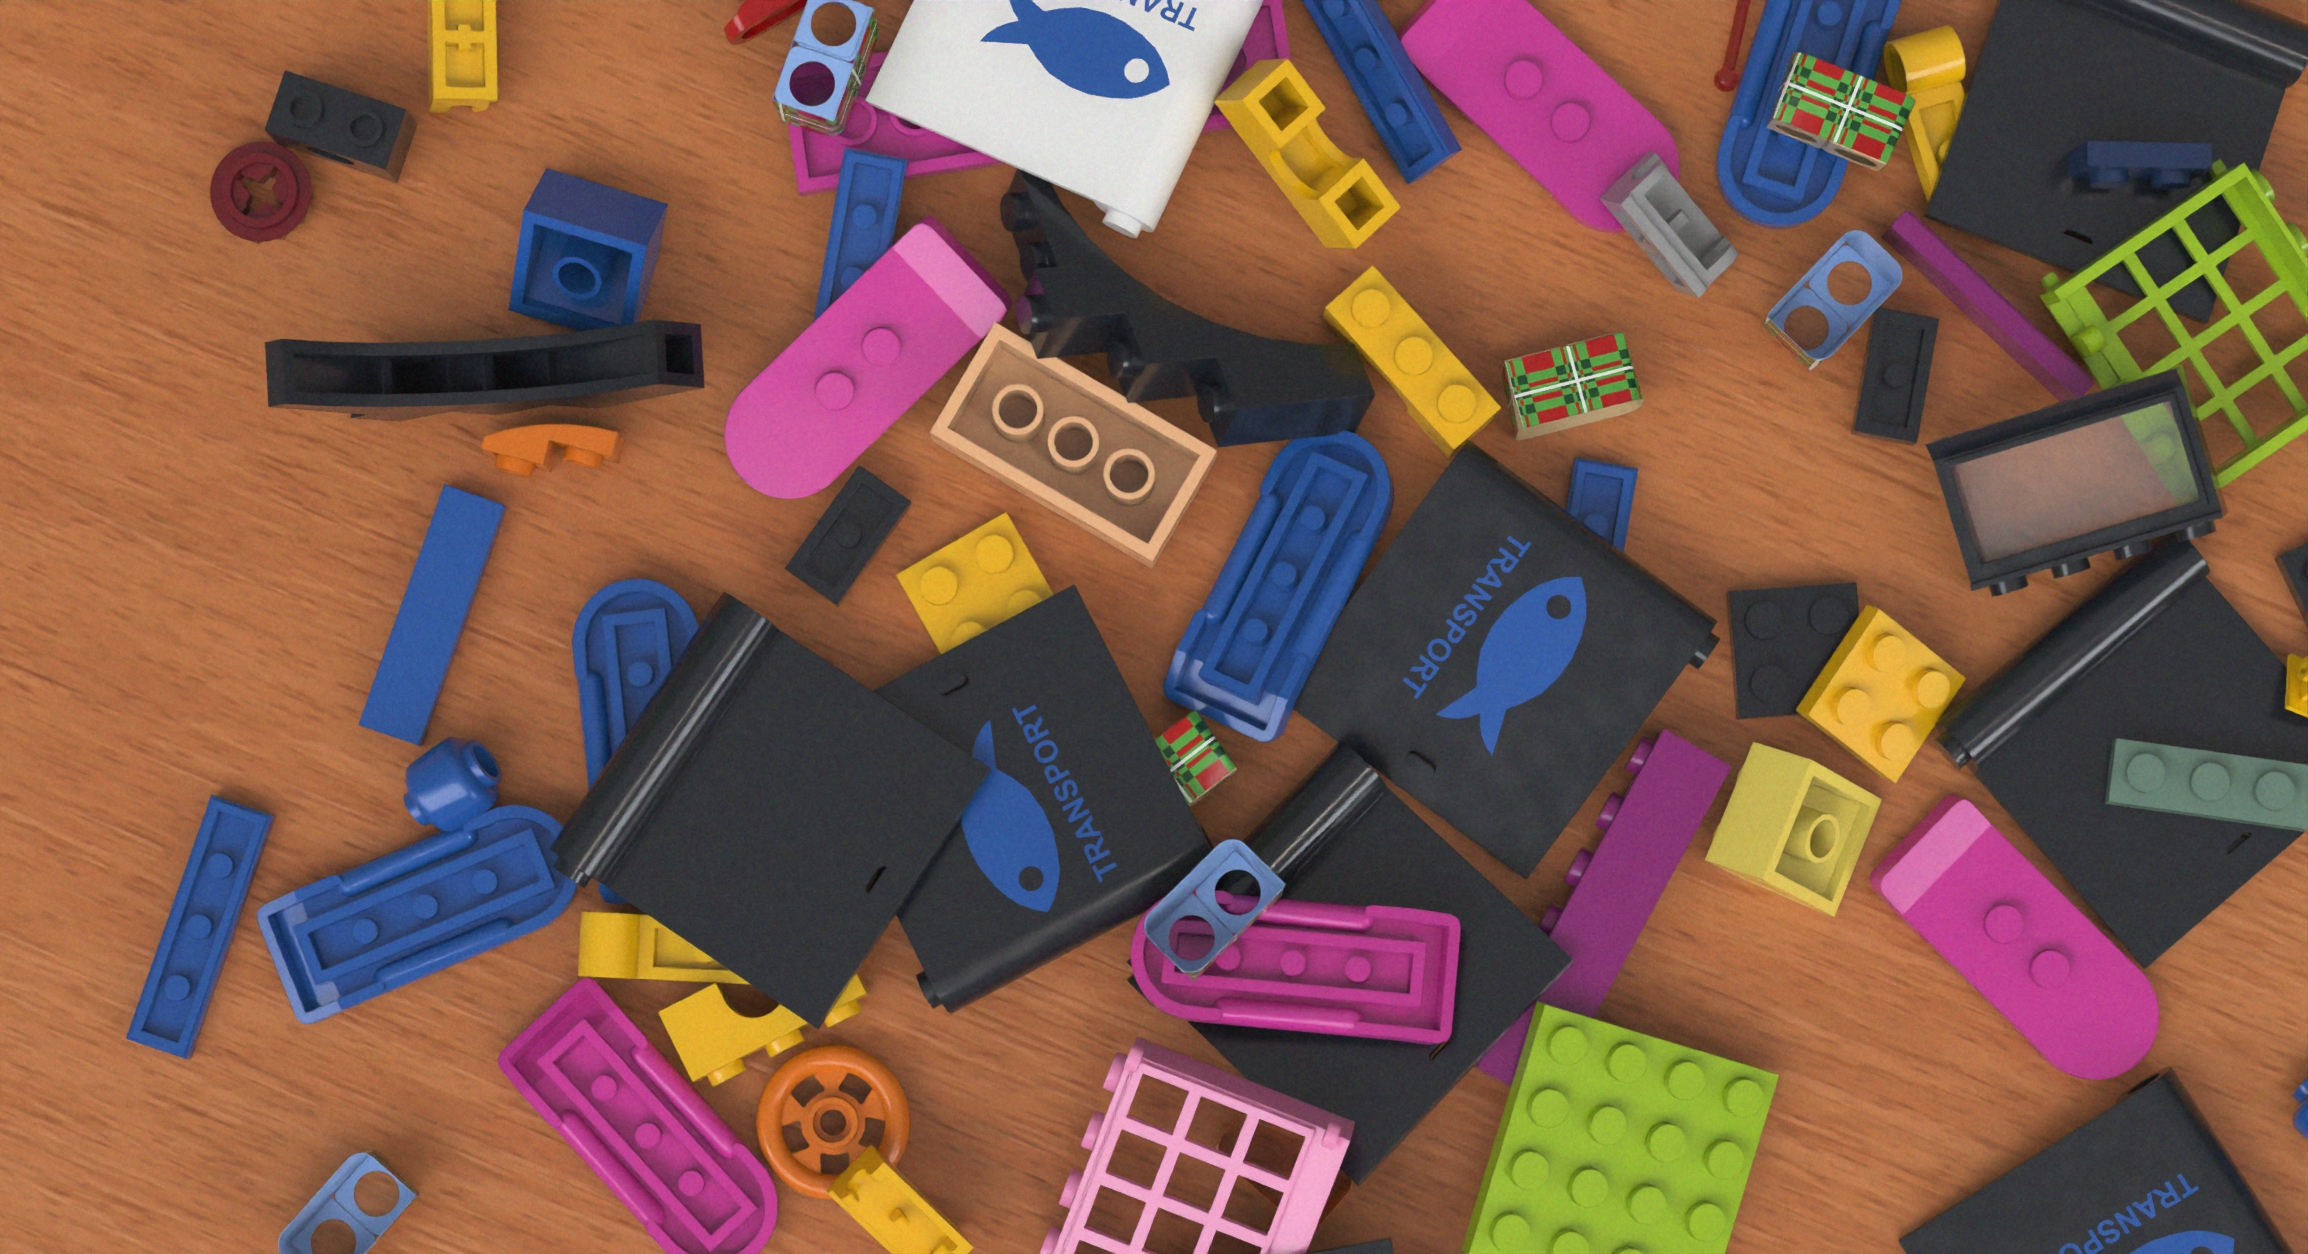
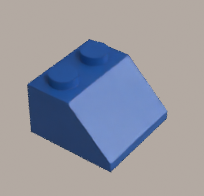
M546 168L523 210L509 310L577 331L638 323L659 257L668 204Z

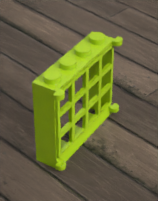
M2218 159L2212 163V169L2208 171L2212 177L2211 181L2061 282L2053 271L2041 278V283L2046 292L2041 294L2040 298L2102 390L2123 382L2134 381L2164 372L2186 358L2188 359L2212 395V398L2196 408L2200 422L2218 409H2221L2246 446L2215 468L2220 488H2223L2308 430V404L2282 367L2308 349V333L2274 355L2249 317L2286 291L2308 324V242L2294 224L2290 222L2284 223L2272 205V202L2276 200L2274 191L2259 171L2255 169L2250 171L2245 163L2227 169L2222 160ZM2222 194L2245 230L2210 254H2207L2184 218ZM2172 227L2195 264L2158 288L2136 256L2135 251ZM2253 241L2278 280L2241 305L2216 268V265ZM2122 261L2146 297L2108 322L2085 285ZM2201 275H2204L2228 311V314L2191 338L2166 299ZM2154 308L2179 347L2142 372L2116 333ZM2237 325L2262 364L2227 388H2224L2199 349ZM2270 375L2295 414L2258 439L2233 399ZM2160 403L2121 415L2120 418L2178 505L2200 500L2177 423L2164 404Z

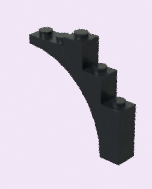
M1017 168L1008 192L1001 199L1000 215L1004 228L1007 231H1011L1020 253L1022 274L1029 281L1023 296H1020L1017 301L1016 316L1021 332L1028 334L1037 359L1107 352L1109 371L1114 378H1118L1128 403L1197 396L1199 414L1204 422L1209 423L1218 447L1336 435L1345 430L1352 433L1356 432L1376 394L1354 344H1304L1259 337L1212 322L1166 300L1126 273L1089 239L1061 203L1050 182Z
M649 320L571 333L473 341L362 343L278 339L265 342L268 407L351 413V418L401 422L446 412L502 415L548 405L598 409L705 388L701 324Z

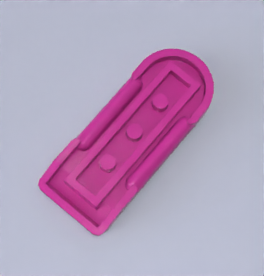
M1426 0L1396 32L1398 39L1421 79L1446 103L1458 109L1551 194L1553 200L1582 225L1605 233L1627 232L1599 198L1649 151L1655 152L1669 168L1668 171L1678 182L1679 156L1674 140L1667 129L1527 0Z
M931 216L921 218L737 395L729 409L724 433L726 451L733 468L749 486L771 497L796 499L812 495L824 489L990 331L994 322L999 323L1004 319L1013 304L1010 295L937 219Z
M1954 793L1944 797L1872 871L1869 878L1871 886L1888 906L1924 942L1929 943L2027 1039L2028 1044L2042 1058L2060 1072L2081 1079L2097 1080L2112 1078L2135 1067L2152 1047L2158 1031L2159 1006L2155 992L2146 976L1983 816L1972 802Z
M1215 891V898L1220 908L1232 915H1243L1252 911L1260 900V896ZM1164 898L1156 902L1143 915L1132 938L1131 965L1141 991L1156 1008L1177 1019L1397 1040L1426 1045L1448 1041L1452 1033L1461 927L1458 918L1451 914L1412 908L1379 905L1360 906L1279 898L1195 982L1184 974L1145 933L1144 923L1147 915ZM1188 915L1178 919L1169 932L1171 950L1183 960H1200L1209 954L1214 945L1215 936L1212 926L1199 916Z
M588 977L579 980L501 1051L497 1061L502 1072L543 1119L564 1138L647 1229L648 1234L667 1254H758L765 1247L774 1232L779 1213L778 1192L769 1170L598 982Z

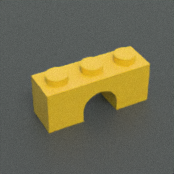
M1288 58L1258 60L1213 100L1325 248L1356 249L1401 208L1364 158H1352L1346 155L1324 134L1316 117L1326 108Z
M1373 265L1325 307L1322 319L1345 344H1354L1364 365L1370 364L1389 382L1406 404L1409 416L1448 459L1458 452L1467 440L1475 437L1498 415L1502 407Z
M859 971L824 1022L827 1028L833 1027L862 1012L857 1000L870 993ZM714 983L658 1012L692 1082L708 1077L712 1087L746 1071L747 1068L742 1059L763 1048H766L771 1058L805 1041L800 1029L810 1025L781 1004L765 1016L757 1018L748 1017L740 1013L732 1005L721 983Z

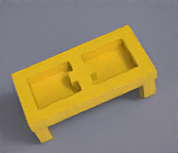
M427 0L429 112L446 113L452 109V106H472L474 112L488 109L490 102H497L496 0Z
M872 1144L826 1190L846 1212L891 1254H968L974 1248L960 1228Z

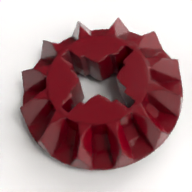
M252 142L239 146L222 159L213 174L210 186L212 208L220 223L234 236L257 244L272 240H285L286 236L298 225L305 223L310 202L314 199L309 177L310 173L293 152L279 144ZM244 177L251 183L256 181L263 185L269 178H274L276 182L273 184L272 191L278 196V200L283 206L278 208L275 205L271 207L266 203H261L256 210L253 208L251 210L249 206L254 197L247 190L248 187L240 181Z

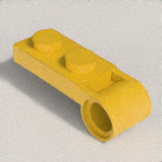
M1949 25L1888 41L1883 48L1884 67L1890 87L1916 100L1903 130L1927 203L1933 191L1965 97L1960 82L1965 76V56L1956 32ZM1934 221L1935 226H1936V225H1939V224H1942V223H1939V222Z
M581 912L577 976L750 984L649 915Z

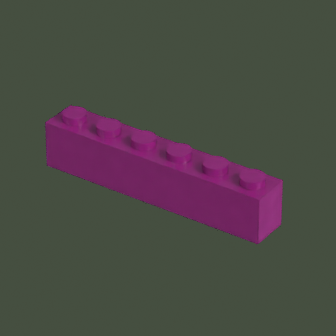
M1666 729L1657 732L1653 740L1644 735L1642 736L1625 766V769L1633 773L1634 776L1623 796L1612 791L1595 820L1594 825L1601 828L1603 832L1592 852L1581 847L1565 874L1563 881L1572 886L1561 908L1550 903L1537 925L1574 960L1570 967L1537 1000L1538 1002L1594 1018L1729 773L1731 765ZM1537 1001L1484 1055L1474 1068L1511 1088Z

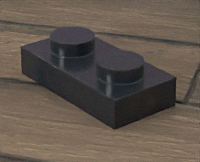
M1880 307L1872 313L1851 434L1911 446L1917 443L1939 324L1938 318Z
M859 465L785 567L786 571L839 607L909 510L912 502Z

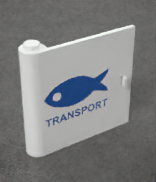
M914 0L865 101L890 114L1094 201L1097 207L1106 213L1102 221L1105 225L1121 234L1137 238L1141 230L1154 232L1215 104L1213 100L1219 96L1264 0Z

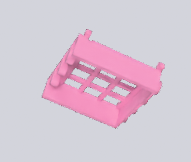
M1139 1037L1133 1043L1128 1056L1116 1052L1103 1089L1114 1092L1107 1114L1094 1110L1081 1147L1092 1151L1084 1172L1072 1168L1059 1201V1205L1069 1208L1070 1211L1062 1230L1050 1226L1040 1254H1074L1079 1240L1115 1254H1158L1143 1248L1158 1207L1204 1225L1193 1254L1208 1253L1216 1230L1261 1247L1260 1254L1306 1253L1350 1143L1355 1122ZM1143 1074L1189 1091L1174 1132L1127 1115ZM1201 1096L1247 1114L1232 1155L1186 1138ZM1259 1119L1305 1136L1290 1178L1244 1160ZM1122 1129L1167 1147L1152 1188L1106 1170ZM1180 1152L1225 1169L1210 1210L1164 1193ZM1238 1175L1284 1192L1268 1233L1222 1216ZM1100 1185L1146 1202L1131 1243L1085 1225Z

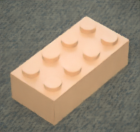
M994 322L930 431L934 443L1150 568L1154 567L1217 457L1216 449L1140 405L1128 403L1126 397L1057 357L1037 359L1031 342Z

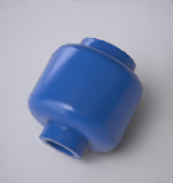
M448 737L414 760L406 768L405 783L408 792L404 795V802L410 814L421 825L427 826L431 823L442 831L451 832L483 814L497 802L499 796L498 783L502 780V773L495 758L483 744L477 740L467 742L462 738Z

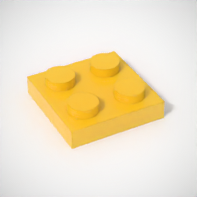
M1007 512L896 574L897 579L941 655L1054 595Z
M1866 605L1796 708V711L1881 778L1896 784L1935 726V722L1940 719L1966 678L1882 610Z

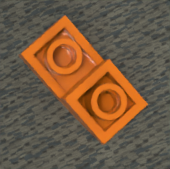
M541 424L507 429L484 436L481 449L490 457L496 458L495 469L531 478L534 468L551 472L557 448L564 450L562 460L579 466L599 470L602 460L618 464L625 439L617 431L574 424Z

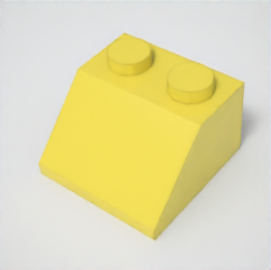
M1753 742L1745 763L1738 773L1736 785L1721 822L1715 829L1713 841L1705 860L1742 880L1835 917L1882 799L1811 759Z

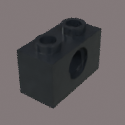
M285 70L265 131L281 146L398 183L417 123L406 109Z

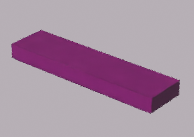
M1905 210L1881 236L2057 400L2061 402L2084 396L2094 385L2093 379L1911 211Z

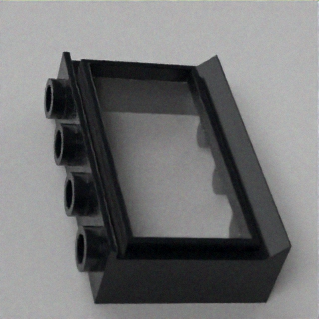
M2183 365L2175 366L2164 372L2110 386L2101 391L2075 399L2057 402L2009 419L2005 418L1953 436L1941 437L1925 444L1934 462L1969 575L1971 590L1974 591L1989 586L1992 597L2029 586L2026 575L2045 569H2051L2054 579L2091 568L2088 557L2113 550L2116 561L2153 550L2151 538L2176 532L2178 542L2211 534L2217 531L2214 520L2223 518L2228 513Z

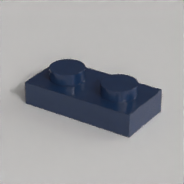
M2086 141L2068 152V178H2090V187L2120 188L2128 186L2129 179H2152V188L2183 189L2191 186L2192 179L2212 169V143Z

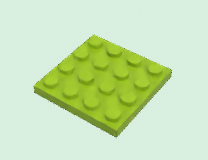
M1537 1001L1461 1250L1467 1254H1725L1779 1074Z

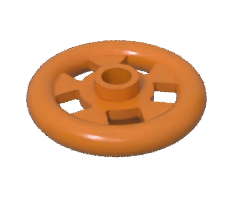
M819 1046L791 1057L771 1076L764 1087L757 1108V1138L767 1164L785 1184L797 1192L813 1198L834 1200L826 1190L841 1174L822 1173L821 1154L838 1155L848 1152L851 1165L868 1148V1146L861 1145L859 1141L865 1131V1118L871 1117L885 1121L883 1137L877 1150L897 1167L909 1139V1105L898 1079L885 1064L874 1056L849 1046ZM848 1073L859 1077L872 1088L862 1104L852 1095L839 1090ZM814 1075L824 1087V1092L814 1096L803 1107L791 1092L806 1078ZM828 1110H838L844 1115L846 1126L840 1134L832 1135L823 1129L822 1117ZM795 1121H800L802 1133L809 1147L792 1154L786 1145L782 1127Z

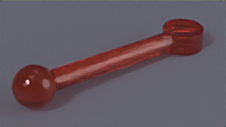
M1738 0L1723 67L1714 75V84L1722 92H1730L1738 85V75L1735 72V67L1751 0Z

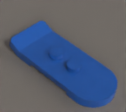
M1766 0L1715 159L1716 180L1721 194L1728 205L1743 219L1764 228H1793L1814 219L1834 199L1842 183L1848 160L1828 153L1822 148H1816L1766 128L1787 61L1794 52H1800L1874 81L1883 54V48L1893 26L1901 0Z
M1345 430L1336 435L1294 439L1276 456L1260 486V496L1202 609L1195 612L1176 649L1164 682V694L1171 701L1193 711L1197 710L1199 714L1260 742L1276 740L1284 733L1294 704L1392 511L1394 501L1392 476L1383 458L1371 443L1363 437Z
M627 579L612 583L589 599L576 620L572 647L575 675L577 676L589 789L700 627L695 613L687 602L677 592L662 583L648 579ZM598 882L600 895L604 902L610 904L630 903Z
M522 805L497 807L463 824L457 830L451 832L441 831L262 905L257 911V921L296 1018L302 1024L324 1021L350 1008L539 931L555 922L569 908L579 888L577 883L552 867L559 856L549 848L564 826L549 814L532 807Z

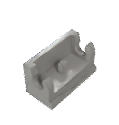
M1649 151L1599 199L1676 291L1699 298L1707 290V287L1734 262L1739 253L1728 239L1720 234L1685 192L1655 152Z

